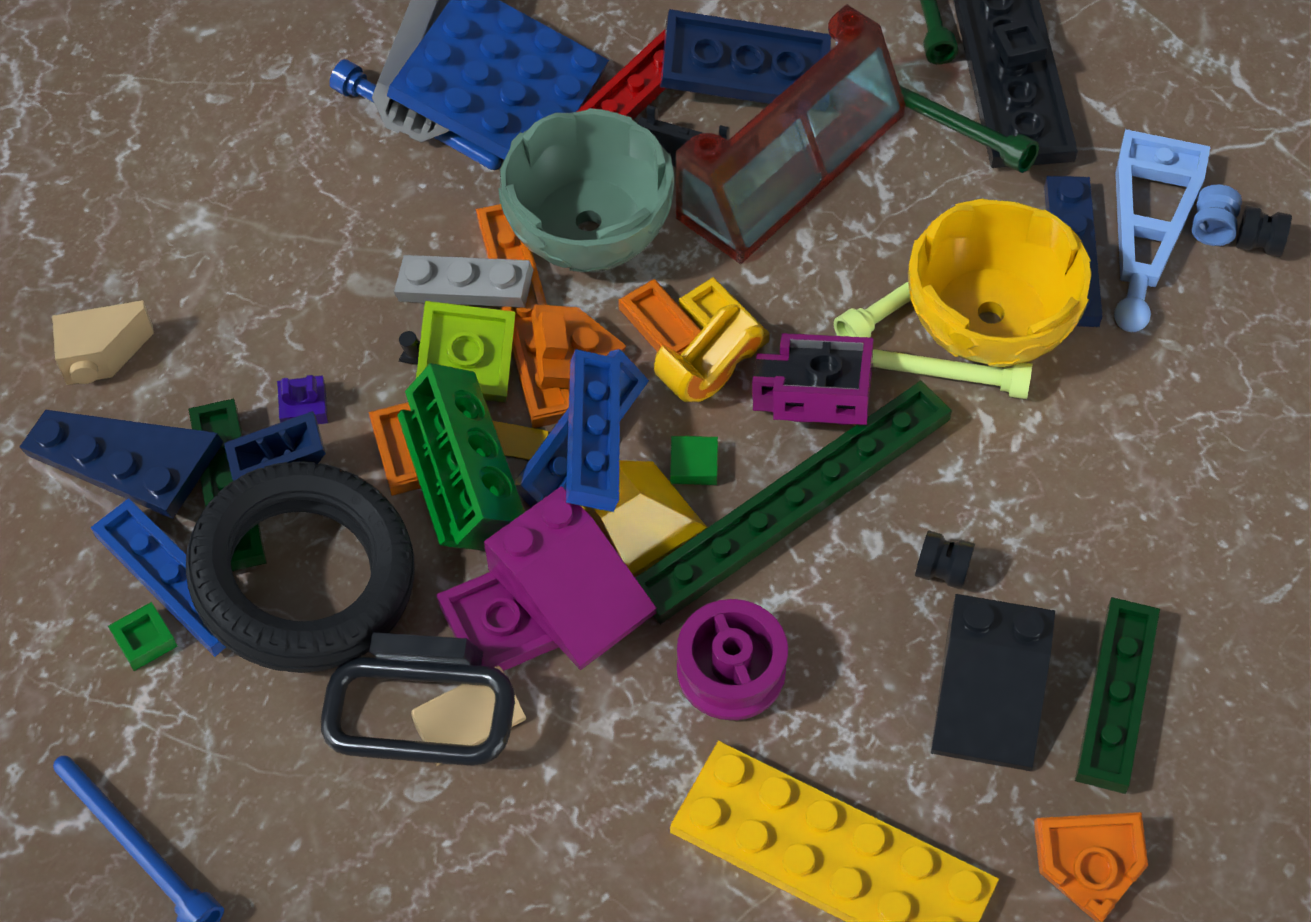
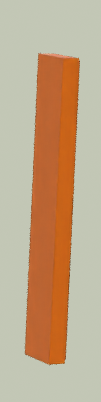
M501 204L476 209V215L487 258L530 260L534 271L525 307H500L501 310L516 312L512 353L532 428L557 424L569 408V388L540 386L531 313L535 304L547 305L533 253L515 235L503 213Z

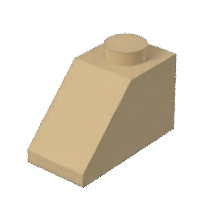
M143 300L52 316L55 361L67 385L77 383L88 384L96 380L113 377L154 334L153 325Z

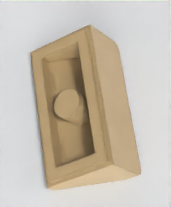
M500 666L495 667L504 673ZM461 684L414 708L411 711L414 726L423 742L478 745L484 742L489 735L495 694L492 689L484 685ZM516 695L512 727L526 720Z

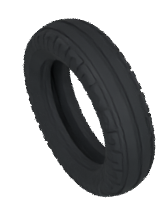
M284 462L268 465L264 468L248 472L228 484L209 502L193 528L186 554V578L193 605L199 617L214 637L229 650L254 664L273 670L296 673L336 668L351 659L359 658L370 651L372 634H389L403 615L411 596L415 573L414 553L410 536L402 518L391 502L377 488L367 483L361 477L351 472L343 471L338 467L321 463L315 464V462ZM307 512L323 515L339 522L358 538L368 556L371 576L362 594L350 606L335 615L312 621H294L279 618L255 606L242 593L234 579L231 559L242 537L258 523L279 514Z

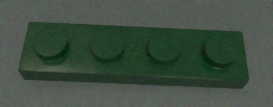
M234 398L188 408L192 430L218 433L224 443L243 436L238 408ZM224 443L200 477L205 507L224 487L233 482ZM259 523L251 528L236 546L231 559L232 571L267 564Z
M1114 597L1110 599L1076 770V782L1126 794L1129 788L1160 608Z

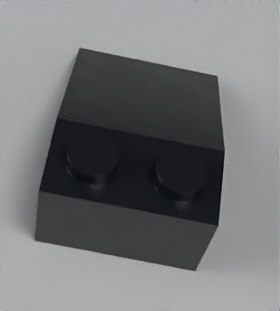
M955 594L948 623L930 754L1032 771L1050 663L1055 610Z

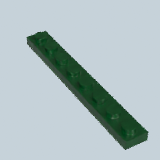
M921 380L868 416L867 425H855L636 577L635 579L657 608V613L653 617L660 625L950 421L952 410Z

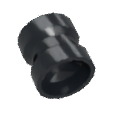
M1247 205L1239 226L1236 248L1250 251L1253 248L1263 247L1267 255L1281 257L1287 243L1292 215L1277 212L1272 216H1268V214L1263 213L1261 208Z
M928 530L915 576L926 580L934 577L944 579L948 586L962 590L975 543L965 540H959L954 543L945 540L943 534Z

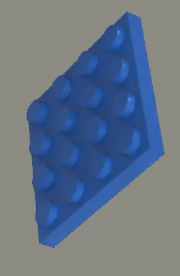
M450 0L390 84L387 97L505 160L512 140L520 132L523 133L530 129L535 122L554 113H573L579 110L605 71L609 60L500 0Z

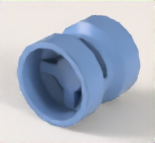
M1221 184L1204 187L1199 192L1196 203L1197 214H1195L1191 229L1193 236L1199 242L1211 246H1223L1235 239L1238 228L1237 217L1242 205V198L1239 192L1230 186Z

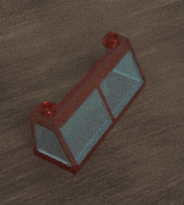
M848 4L829 20L828 32L836 41L835 47L728 141L717 134L702 133L692 137L676 151V219L739 264L748 259L904 116L906 104L881 26Z

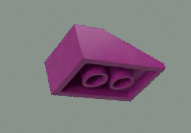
M562 486L484 541L488 570L580 671L657 613V608L593 518L580 505L566 503V490Z

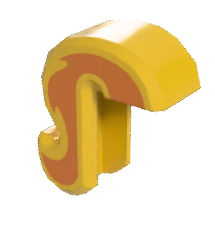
M727 305L718 310L681 355L662 345L654 361L655 374L682 401L701 402L713 396L726 384L741 358H750L755 354L763 341V329L738 305Z

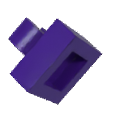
M307 375L305 378L297 379L282 378V380L277 381L280 423L311 411L315 413L318 424L328 423L326 385L323 375Z

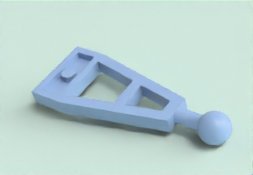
M1125 129L1115 174L1120 280L1130 283L1127 298L1121 300L1114 311L1115 321L1124 331H1140L1150 321L1151 311L1148 304L1144 301L1147 286L1156 287L1205 180L1210 146ZM1132 176L1187 187L1171 222L1133 214ZM1134 236L1161 242L1151 265L1135 262Z

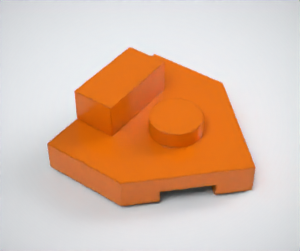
M534 305L531 317L540 386L569 388L570 361L575 349L607 356L610 351L621 349L624 353L627 347L578 307Z
M1142 812L1046 817L1034 820L1040 874L1095 922H1103L1123 894L1148 866Z

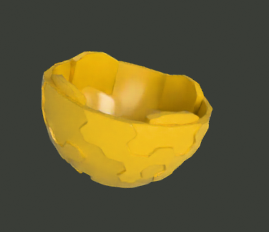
M982 198L955 204L954 207L937 217L921 236L914 240L908 269L909 292L922 326L936 343L950 354L969 361L988 364L991 367H1010L1030 362L1050 352L1073 331L1089 301L1087 297L1091 279L1089 263L1091 260L1079 236L1072 228L1047 210H1041L1017 202ZM984 312H991L998 315L1001 321L993 324L981 320L978 315Z

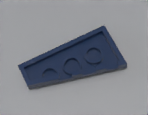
M45 410L20 445V448L27 456L125 499L129 498L132 502L173 519L224 442L218 433Z

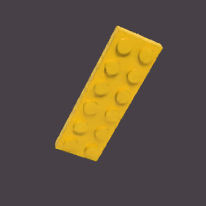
M720 741L716 743L670 825V833L845 922H980L999 881V878Z

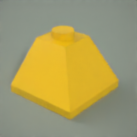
M619 460V501L614 512L581 506L596 522L634 577L651 568L708 528L653 461Z

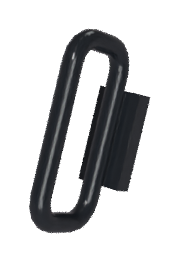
M373 633L369 652L375 655L376 658H354L340 665L331 675L326 687L321 714V732L325 742L335 752L347 756L467 766L483 765L500 755L505 749L511 734L515 707V690L509 677L502 671L482 665L484 651L467 638ZM360 677L484 685L492 689L495 694L490 732L487 739L479 745L350 736L345 734L341 728L346 690L353 680Z

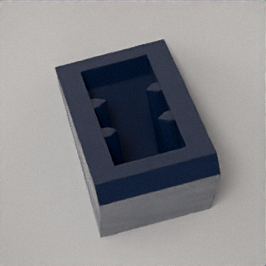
M313 411L224 443L233 481L248 472L272 464L284 462H315V464H318L326 454L317 418Z

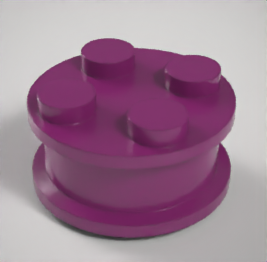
M718 600L696 610L682 626L677 641V678L686 699L702 713L722 720L747 719L765 711L775 702L784 686L788 657V643L785 632L778 620L769 611L745 600Z

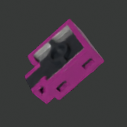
M782 333L780 354L757 353L752 380L753 411L773 412V420L867 425L873 368V338Z

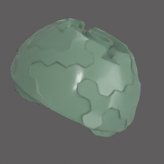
M588 109L573 113H554L538 120L530 129L523 133L520 132L512 140L509 152L500 169L499 199L503 213L515 235L531 252H534L553 265L569 268L570 271H605L622 265L641 253L661 230L673 200L674 171L671 155L665 151L656 137L647 128L640 126L631 117L603 109ZM587 221L596 222L600 225L592 231H584L578 228L581 223Z

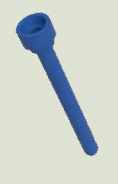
M348 59L340 61L330 76V87L346 97L349 95L354 97L360 95L373 102L372 96L376 85L367 80V76L363 73V69ZM452 131L434 137L490 170H497L502 165L500 157Z
M60 756L54 761L53 768L57 775L176 904L174 911L178 915L177 922H220L224 915L222 905L209 892L202 893L199 889L192 890L72 758Z

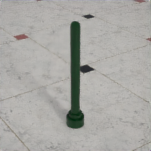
M920 0L928 29L923 41L926 58L935 65L949 63L958 54L955 35L944 27L937 0Z
M873 73L866 78L865 83L870 90L1000 152V157L1004 159L1005 165L1020 173L1029 170L1037 158L1039 143L1023 134L1007 137L878 74Z

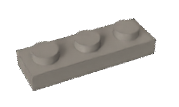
M404 255L394 293L399 302L425 303V301L461 305L525 307L534 270L530 260Z

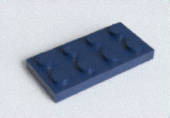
M669 9L666 19L660 87L824 112L828 104L831 34Z

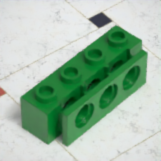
M430 363L405 390L411 411L402 409L397 416L440 546L485 551L484 541L525 511L475 372Z

